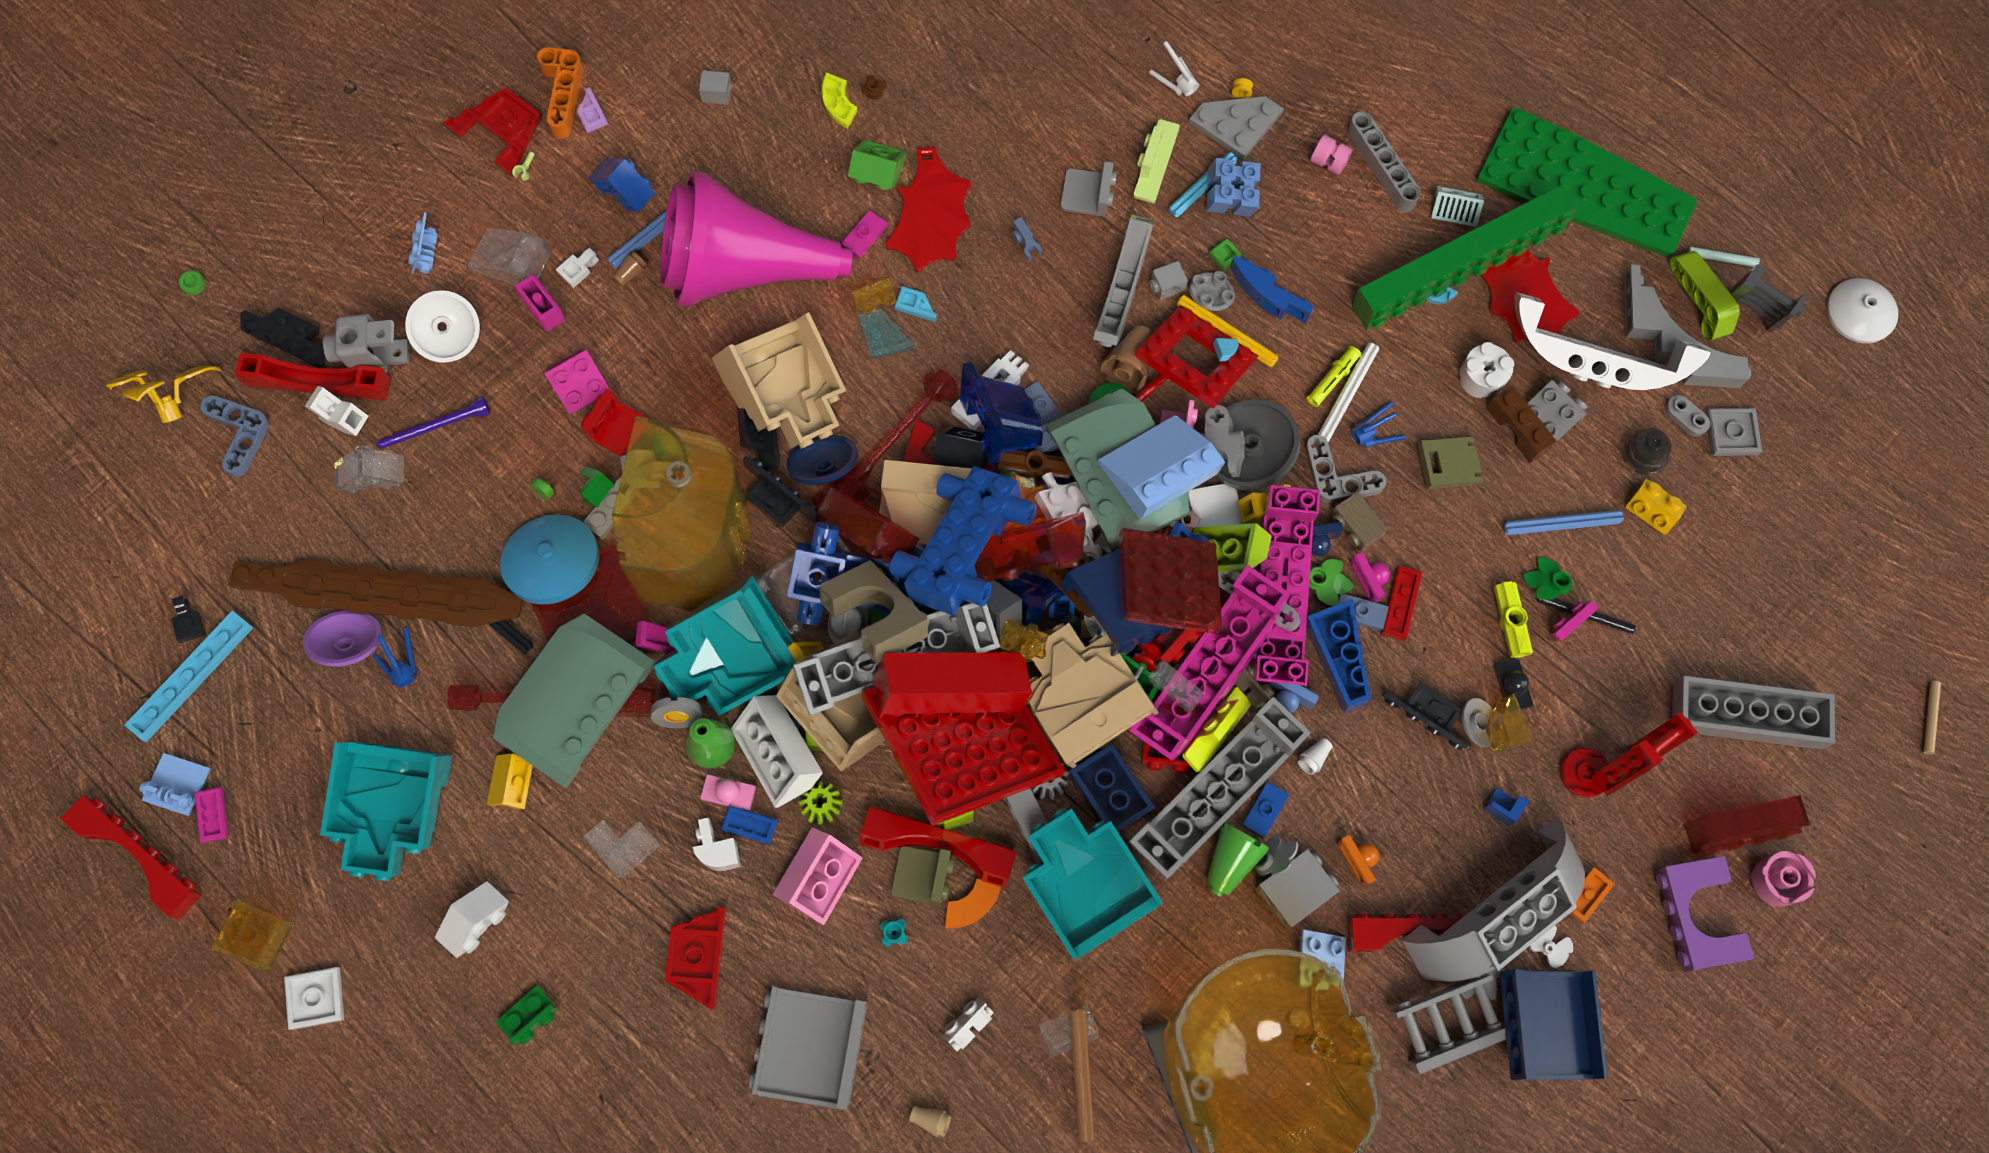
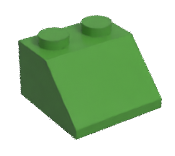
M865 139L853 149L848 177L854 178L858 183L866 184L869 182L876 184V187L880 189H892L898 182L908 151Z

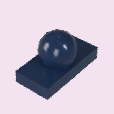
M1342 522L1313 525L1311 554L1323 556L1329 552L1331 548L1330 539L1339 538L1343 532Z

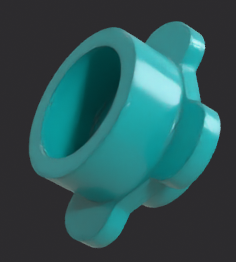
M903 919L882 922L880 927L883 930L884 938L882 943L885 946L889 947L895 943L904 945L907 942L908 938L904 931L906 923ZM893 930L897 932L896 935H892Z

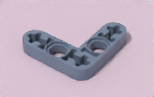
M207 396L201 402V411L211 420L238 429L222 461V467L232 477H240L247 472L269 429V420L262 412L217 396ZM217 405L223 412L221 413L216 409L210 410L209 407ZM240 410L241 415L237 420L229 419L231 412ZM248 417H249L250 420H253V421H256V422H258V421L260 420V421H261V424H260V425H259V424H256V425L254 426L250 421H247V419H248ZM244 439H251L252 444L249 448H240V444ZM238 462L240 464L238 467H231L232 463L236 464Z

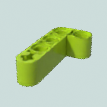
M1691 251L1671 258V272L1704 314L1701 323V331L1704 338L1711 341L1732 334L1740 314L1738 303L1699 253Z

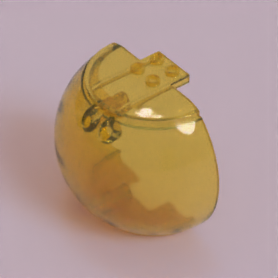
M1287 949L1257 950L1237 955L1213 967L1202 975L1184 994L1165 1028L1164 1058L1174 1102L1186 1132L1198 1153L1362 1152L1377 1126L1376 1121L1381 1118L1380 1099L1372 1076L1373 1072L1382 1070L1380 1064L1381 1055L1378 1048L1374 1045L1371 1035L1373 1029L1370 1021L1366 1018V1015L1353 1014L1344 981L1334 966H1328V963L1298 951Z

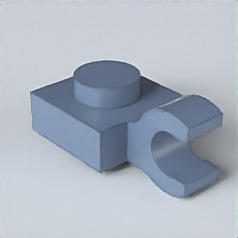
M1022 217L1014 220L1011 234L1017 244L1020 243L1024 248L1025 259L1031 261L1032 256L1029 253L1031 250L1036 251L1039 256L1042 255L1041 246L1033 239V234Z

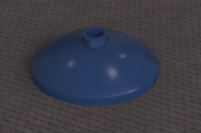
M831 435L822 440L817 437L812 439L813 444L801 449L798 446L788 457L786 467L790 477L799 483L806 485L828 484L842 478L853 468L858 459L857 447L852 440L843 436Z

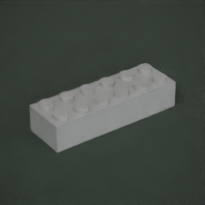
M1683 676L1673 683L1672 717L1681 712L1691 721L1693 727L1698 731L1697 734L1820 750L1835 744V694Z

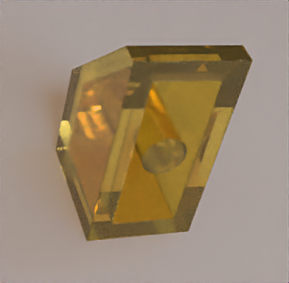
M1515 694L1494 703L1486 727L1494 753L1514 750L1532 742Z

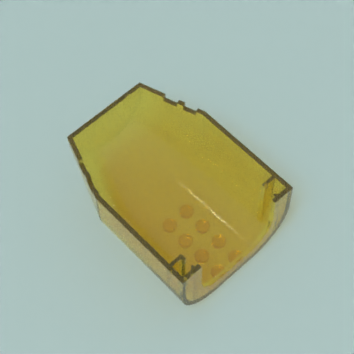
M636 416L612 513L615 536L623 538V543L618 542L617 550L625 552L626 556L620 557V566L642 603L686 610L697 609L702 603L733 586L739 572L740 563L744 564L745 540L749 541L751 536L748 502L733 458L727 447L718 438L703 430ZM681 461L688 465L692 479L686 487L675 488L668 482L666 469L672 462ZM676 470L674 472V479L676 480V477L679 480L684 477V470H681V472Z

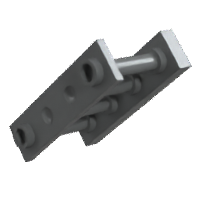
M1757 264L1734 285L1729 293L1738 304L1742 303L1770 320L1772 324L1767 331L1771 333L1777 328L1780 330L1794 315L1800 316L1807 306L1804 301L1808 295L1804 293L1796 300L1787 296L1764 281L1765 278L1761 275L1766 269Z

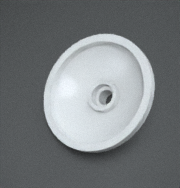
M1865 278L1848 279L1837 285L1828 297L1827 314L1831 324L1841 335L1859 343L1878 342L1887 337L1897 324L1898 307L1895 299L1885 287L1875 281Z
M433 291L418 298L410 307L405 322L406 334L412 347L423 357L436 362H452L467 355L475 346L480 330L479 319L473 306L462 296L449 291ZM444 322L447 326L446 330L439 331L437 328L438 323Z

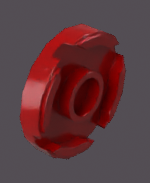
M1592 748L1576 749L1570 752L1561 763V781L1564 787L1575 796L1580 798L1596 797L1602 794L1603 791L1591 776L1609 763H1607L1600 752Z

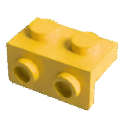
M1647 478L1626 505V509L1664 535L1680 520L1687 507L1679 498L1670 495L1659 484L1651 482Z

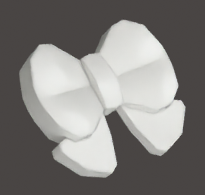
M1556 926L1552 927L1529 946V950L1532 952H1542L1547 957V964L1550 968H1558L1563 965L1568 959L1569 953L1573 952V943L1568 937L1557 944L1552 942L1557 930Z

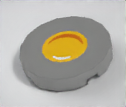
M677 697V701L663 698L656 701L651 707L652 721L659 726L667 728L690 727L696 720L702 717L700 704L685 697Z

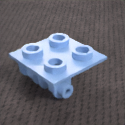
M424 212L422 220H417L413 231V246L408 260V264L412 265V274H414L415 268L420 269V272L425 274L429 273L433 268L435 256L433 251L436 249L438 234L434 228L428 227L424 229L426 212Z
M163 753L151 781L143 782L140 786V791L144 795L142 801L190 816L196 803L194 792L202 790L211 768Z
M1302 930L1301 936L1298 937V940H1300L1299 951H1301L1297 952V955L1300 956V960H1297V963L1300 964L1298 966V976H1296V979H1299L1298 984H1311L1343 990L1346 937Z

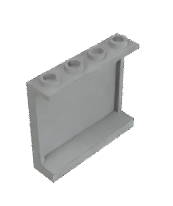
M772 986V991L766 994L764 1008H768L766 1019L762 1018L759 1034L763 1035L761 1046H756L754 1061L758 1062L756 1073H751L749 1088L753 1089L752 1094L848 1111L867 1002L780 989Z

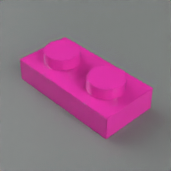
M1580 601L1571 609L1572 615L1567 619L1562 617L1552 626L1555 630L1550 635L1555 641H1562L1599 607L1593 601H1586L1585 603Z

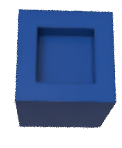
M1496 789L1483 809L1510 826L1517 822L1529 801L1522 796L1514 799L1500 789Z

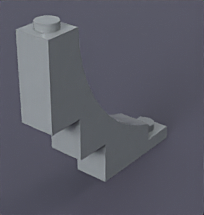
M1631 264L1623 275L1625 338L1653 340L1654 361L1669 362L1677 339L1701 345L1711 352L1709 358L1697 370L1683 378V385L1740 388L1750 379L1751 367L1748 366V357L1722 353L1689 336L1665 311L1654 287L1643 286L1644 276L1641 274L1640 265Z

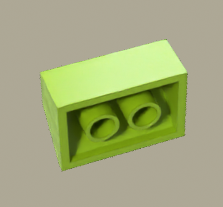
M1257 523L1194 527L1193 534L1206 536L1209 543L1193 574L1243 571L1247 565L1254 568L1267 559L1272 536Z

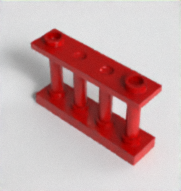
M1680 712L1628 747L1629 751L1598 770L1591 777L1608 797L1663 761L1661 756L1695 736L1698 731L1693 727L1691 721Z

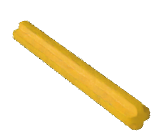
M1181 296L1177 303L1178 307L1182 305L1190 309L1195 315L1210 322L1224 334L1231 336L1232 339H1237L1238 343L1257 354V359L1269 367H1273L1279 358L1277 354L1211 311L1202 308L1188 296Z

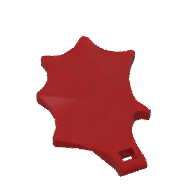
M936 146L917 148L918 171L909 187L897 186V192L904 201L900 222L891 237L886 241L887 250L899 251L906 255L917 273L921 272L928 264L938 260L956 261L955 248L957 239L971 226L970 220L964 211V200L971 188V182L954 175L946 169L937 154ZM932 156V159L923 160L922 157Z
M1528 249L1517 257L1514 255L1508 257L1498 267L1493 265L1487 268V271L1480 275L1490 289L1491 301L1489 312L1507 321L1512 331L1513 342L1515 343L1527 339L1517 319L1514 301L1516 292L1539 298L1545 304L1536 328L1560 334L1562 327L1570 320L1578 318L1580 311L1572 306L1558 292L1548 272L1551 258L1547 257L1545 260H1539Z

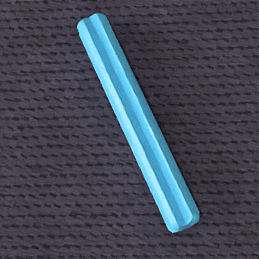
M1228 152L1222 158L1234 160V165L1237 162V157L1232 152ZM1208 171L1170 205V214L1174 217L1180 216L1211 187L1207 185Z

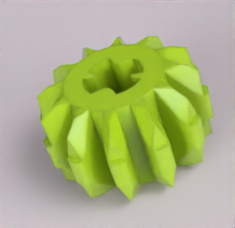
M819 781L817 789L812 786L810 793L806 791L801 794L806 798L799 801V806L805 807L801 814L802 816L809 815L808 821L810 823L814 822L816 817H818L819 825H823L824 817L831 823L833 819L830 814H840V811L835 807L841 806L843 802L840 799H836L840 795L839 790L831 792L833 789L831 783L824 789L823 782ZM819 798H823L827 802L822 805V808H818L817 804L814 805V803L819 802Z

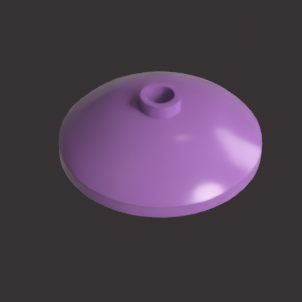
M348 610L338 611L315 621L307 629L303 637V646L305 653L312 661L325 666L343 667L358 663L371 655L380 644L378 635H382L379 622L369 614L350 613Z

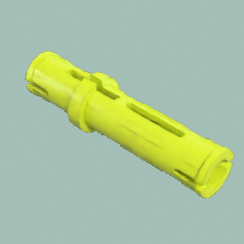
M1349 346L1342 357L1333 362L1331 370L1310 395L1306 397L1307 401L1312 406L1319 407L1342 377L1350 373V368L1361 357V352L1354 346Z

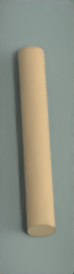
M1930 681L1923 753L1929 755L1935 753L1941 682Z

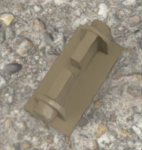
M1248 664L1235 683L1242 693L1249 687L1252 689L1246 697L1256 710H1261L1267 704V701H1270L1273 695H1275L1274 690L1266 682L1262 684L1260 681L1255 680L1251 664Z

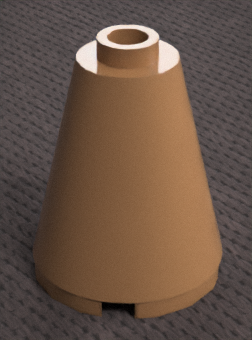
M1135 326L1103 360L1101 372L1103 373L1104 371L1106 373V380L1109 383L1120 384L1129 391L1131 388H1137L1136 391L1140 390L1145 385L1149 366L1134 355L1137 349L1153 334L1150 328L1147 326Z

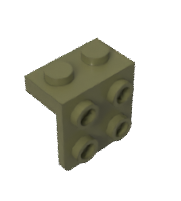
M906 846L902 847L899 851L891 891L892 896L941 906L942 899L947 900L950 884H946L947 874H952L955 859L951 858V851L940 849V853Z

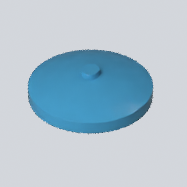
M566 515L539 517L520 527L509 538L501 554V574L511 592L526 602L534 604L561 602L577 594L592 579L599 563V546L589 527L576 518Z

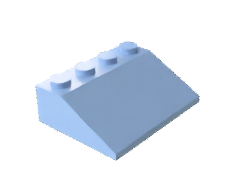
M1177 415L1160 423L1097 461L1140 520L1217 475L1225 463L1212 443Z

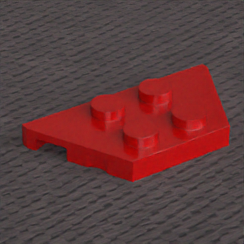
M721 907L714 912L696 917L687 923H681L672 927L670 931L665 981L711 1010L716 1009L726 907Z

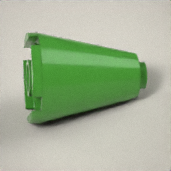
M698 719L691 725L687 733L685 749L688 757L696 765L714 769L724 765L731 759L736 740L732 729L725 722L718 719Z
M1224 822L1206 883L1210 885L1208 890L1220 897L1224 893L1229 895L1263 858L1270 847Z

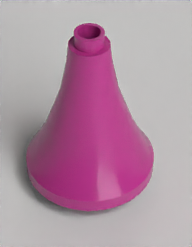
M692 170L686 185L673 184L664 224L660 283L662 288L673 289L675 305L691 307L703 300L731 291L776 282L803 280L835 281L837 276H849L853 252L852 249L841 248L840 242L811 234L777 220L744 202L718 184L705 172Z

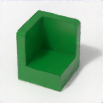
M585 466L580 473L587 480V483L580 491V494L583 496L582 501L598 508L614 484L599 470Z

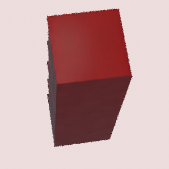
M1021 652L885 653L873 678L879 718H882L884 714H914V717H917L918 714L948 713L949 717L953 713H982L983 716H986L988 712H1016V716H1019L1032 694L1025 657Z

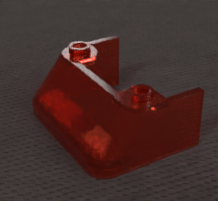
M1080 512L1032 523L1030 526H1019L1003 531L1000 536H991L974 564L977 578L988 582L1002 578V581L1005 582L1017 578L1016 573L1026 569L1056 563L1057 570L1078 565V560L1083 558L1086 530L1084 513Z

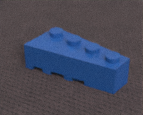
M1353 599L1307 616L1306 630L1343 713L1367 705L1371 699Z

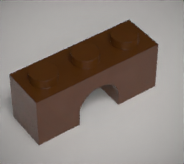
M1513 385L1493 397L1486 407L1500 426L1507 423L1514 429L1518 437V442L1515 445L1529 463L1547 453L1557 442Z

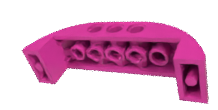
M1247 565L1233 584V593L1153 704L1159 714L1156 716L1153 713L1133 725L1129 731L1171 761L1177 758L1197 736L1203 725L1210 719L1216 708L1221 704L1255 656L1281 614L1290 592ZM1163 703L1172 704V712L1161 707ZM1178 705H1187L1189 712L1186 715H1179L1175 713V709ZM1192 706L1198 707L1197 717L1192 716Z

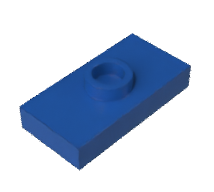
M1267 782L1242 826L1264 839L1287 801L1289 794Z
M729 805L721 830L770 846L779 821Z

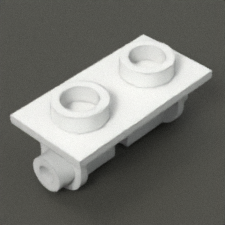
M979 998L975 1001H970L964 1007L963 1014L957 1020L951 1021L945 1028L942 1037L956 1051L960 1048L963 1050L975 1037L969 1030L972 1026L980 1032L992 1019L991 1015L994 1012Z

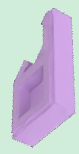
M590 87L586 89V95L577 109L578 116L587 133L608 125Z

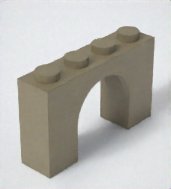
M871 560L819 585L821 604L834 618L863 604H879L891 611L886 618L861 630L862 648L876 664L881 662L885 653H898L928 637L929 620L927 615L923 611L920 612L914 606L911 598L906 597L900 591L898 585L886 577L883 569L878 568Z

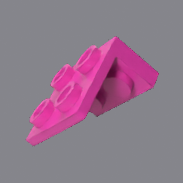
M585 348L542 371L569 414L595 401L600 394L604 393L606 388L610 390Z

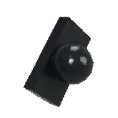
M1515 659L1495 664L1493 667L1507 712L1532 708L1534 704L1528 688L1529 678L1523 673L1520 660Z

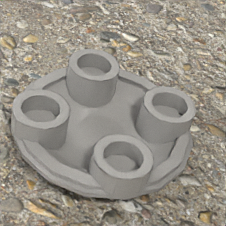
M1222 271L1197 274L1191 281L1189 287L1190 295L1195 303L1204 309L1221 311L1228 308L1235 299L1234 288L1227 280V275Z

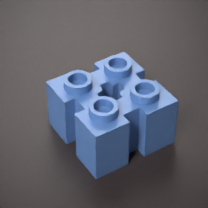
M1216 158L1208 167L1207 185L1213 186V188L1207 193L1206 211L1224 214L1228 209H1233V215L1251 217L1259 208L1260 190L1254 189V187L1260 182L1261 163L1243 161L1239 166H1234V160Z

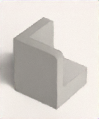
M702 71L699 86L702 102L729 105L732 88L730 74L726 72Z

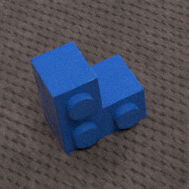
M605 158L588 177L603 195H613L628 212L638 213L656 193L650 187L652 185L650 181L644 176H640L635 170L636 166L628 159Z

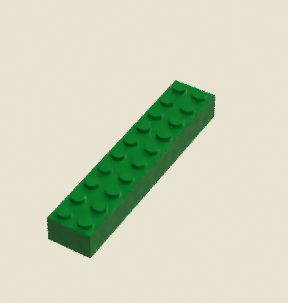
M1560 185L1359 288L1352 309L1366 330L1372 327L1377 329L1383 326L1388 319L1401 317L1407 312V309L1413 306L1415 308L1422 306L1430 296L1434 295L1437 298L1443 295L1448 287H1459L1473 275L1478 277L1485 273L1487 268L1493 265L1495 267L1502 265L1508 257L1512 255L1517 257L1523 254L1528 247L1541 245L1547 240V237L1553 234L1554 236L1562 234L1567 229V224L1573 219L1577 206L1563 185Z

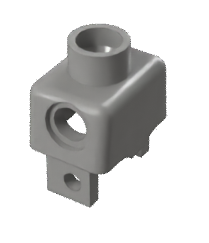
M369 314L339 317L335 322V333L325 334L323 339L326 359L329 362H343L348 368L357 365L382 367L387 373L388 365L410 363V342L408 339L394 340V322L392 320L374 321ZM398 351H401V355L399 357H395V354Z

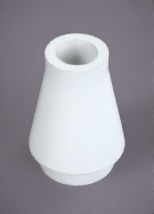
M1321 738L1317 743L1300 754L1299 767L1309 775L1320 772L1329 752L1333 748L1332 744L1327 739Z

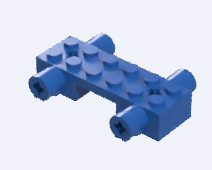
M973 466L966 480L947 473L941 476L936 492L938 497L953 501L920 557L903 551H897L890 564V573L892 575L906 579L904 585L908 597L912 601L955 616L963 601L985 606L990 598L992 584L977 578L974 564L991 535L1000 536L1008 522L1030 526L1037 510L1036 503L1022 499L1018 480Z
M819 522L815 523L811 544L799 542L797 546L787 597L800 599L797 613L798 621L804 624L819 625L821 624L824 606L821 604L819 585L870 560L878 568H882L886 577L891 582H895L900 591L907 597L908 594L904 585L906 579L890 573L891 561L836 550L840 528L833 524ZM914 544L912 555L920 557L927 544ZM815 571L821 572L820 578L815 577ZM913 601L914 606L920 612L928 613L936 610ZM879 604L860 605L861 607L887 612L886 617L891 613L888 608Z

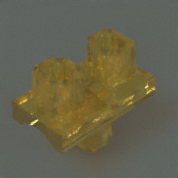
M889 276L873 283L869 279H864L862 281L863 287L851 291L854 309L857 313L863 311L868 315L875 311L876 305L884 303V305L890 306L896 302L892 279Z
M1007 620L1004 623L1000 648L1006 651L1014 648L1021 651L1022 656L1030 660L1034 657L1043 659L1046 656L1045 646L1048 634L1038 631L1036 624L1030 623L1026 627Z

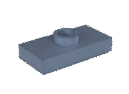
M1039 382L1018 393V397L1039 427L1061 414Z
M1343 593L1339 595L1338 604L1351 599L1354 600V611L1358 625L1378 631L1383 630L1389 606Z

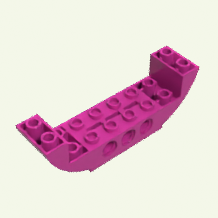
M1270 485L1262 528L1272 537L1267 559L1258 564L1257 571L1290 592L1286 604L1298 612L1300 624L1293 631H1285L1274 624L1261 647L1252 658L1253 674L1256 681L1307 686L1309 660H1304L1313 522L1319 514L1320 490ZM1281 612L1279 615L1285 620L1284 624L1294 621L1291 617L1292 613L1287 616Z

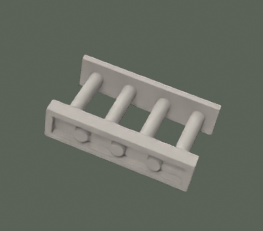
M1483 974L1469 978L1412 1002L1410 999L1400 1001L1395 1004L1396 1008L1389 1010L1390 1016L1396 1018L1403 1017L1416 1051L1415 1058L1408 1061L1413 1072L1422 1074L1506 1040L1505 1023L1498 1021L1484 986L1485 983L1494 980L1492 975ZM1472 988L1475 990L1488 1023L1486 1025L1487 1029L1479 1033L1477 1030H1474L1460 993ZM1447 998L1451 999L1464 1032L1462 1035L1463 1039L1456 1042L1450 1040L1436 1004ZM1425 1007L1428 1010L1440 1041L1439 1049L1431 1052L1426 1050L1412 1012Z

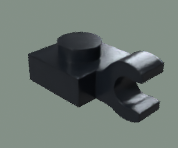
M183 596L173 598V606L178 616L171 618L177 641L184 643L205 636L200 613L196 610L191 612L189 600L184 599Z

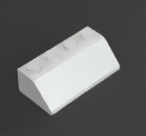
M776 695L754 696L731 729L776 808L810 790L823 772Z

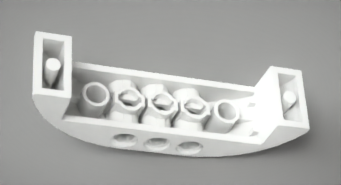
M1516 292L1514 297L1515 310L1520 327L1537 352L1548 362L1570 372L1574 378L1582 381H1587L1590 378L1602 387L1611 388V385L1627 389L1648 390L1674 384L1697 370L1709 358L1711 353L1701 345L1677 339L1668 365H1662L1536 328L1545 304L1539 298ZM1577 354L1574 361L1568 362L1570 356ZM1600 361L1598 367L1592 369V365L1595 362ZM1623 368L1619 375H1615L1618 369Z

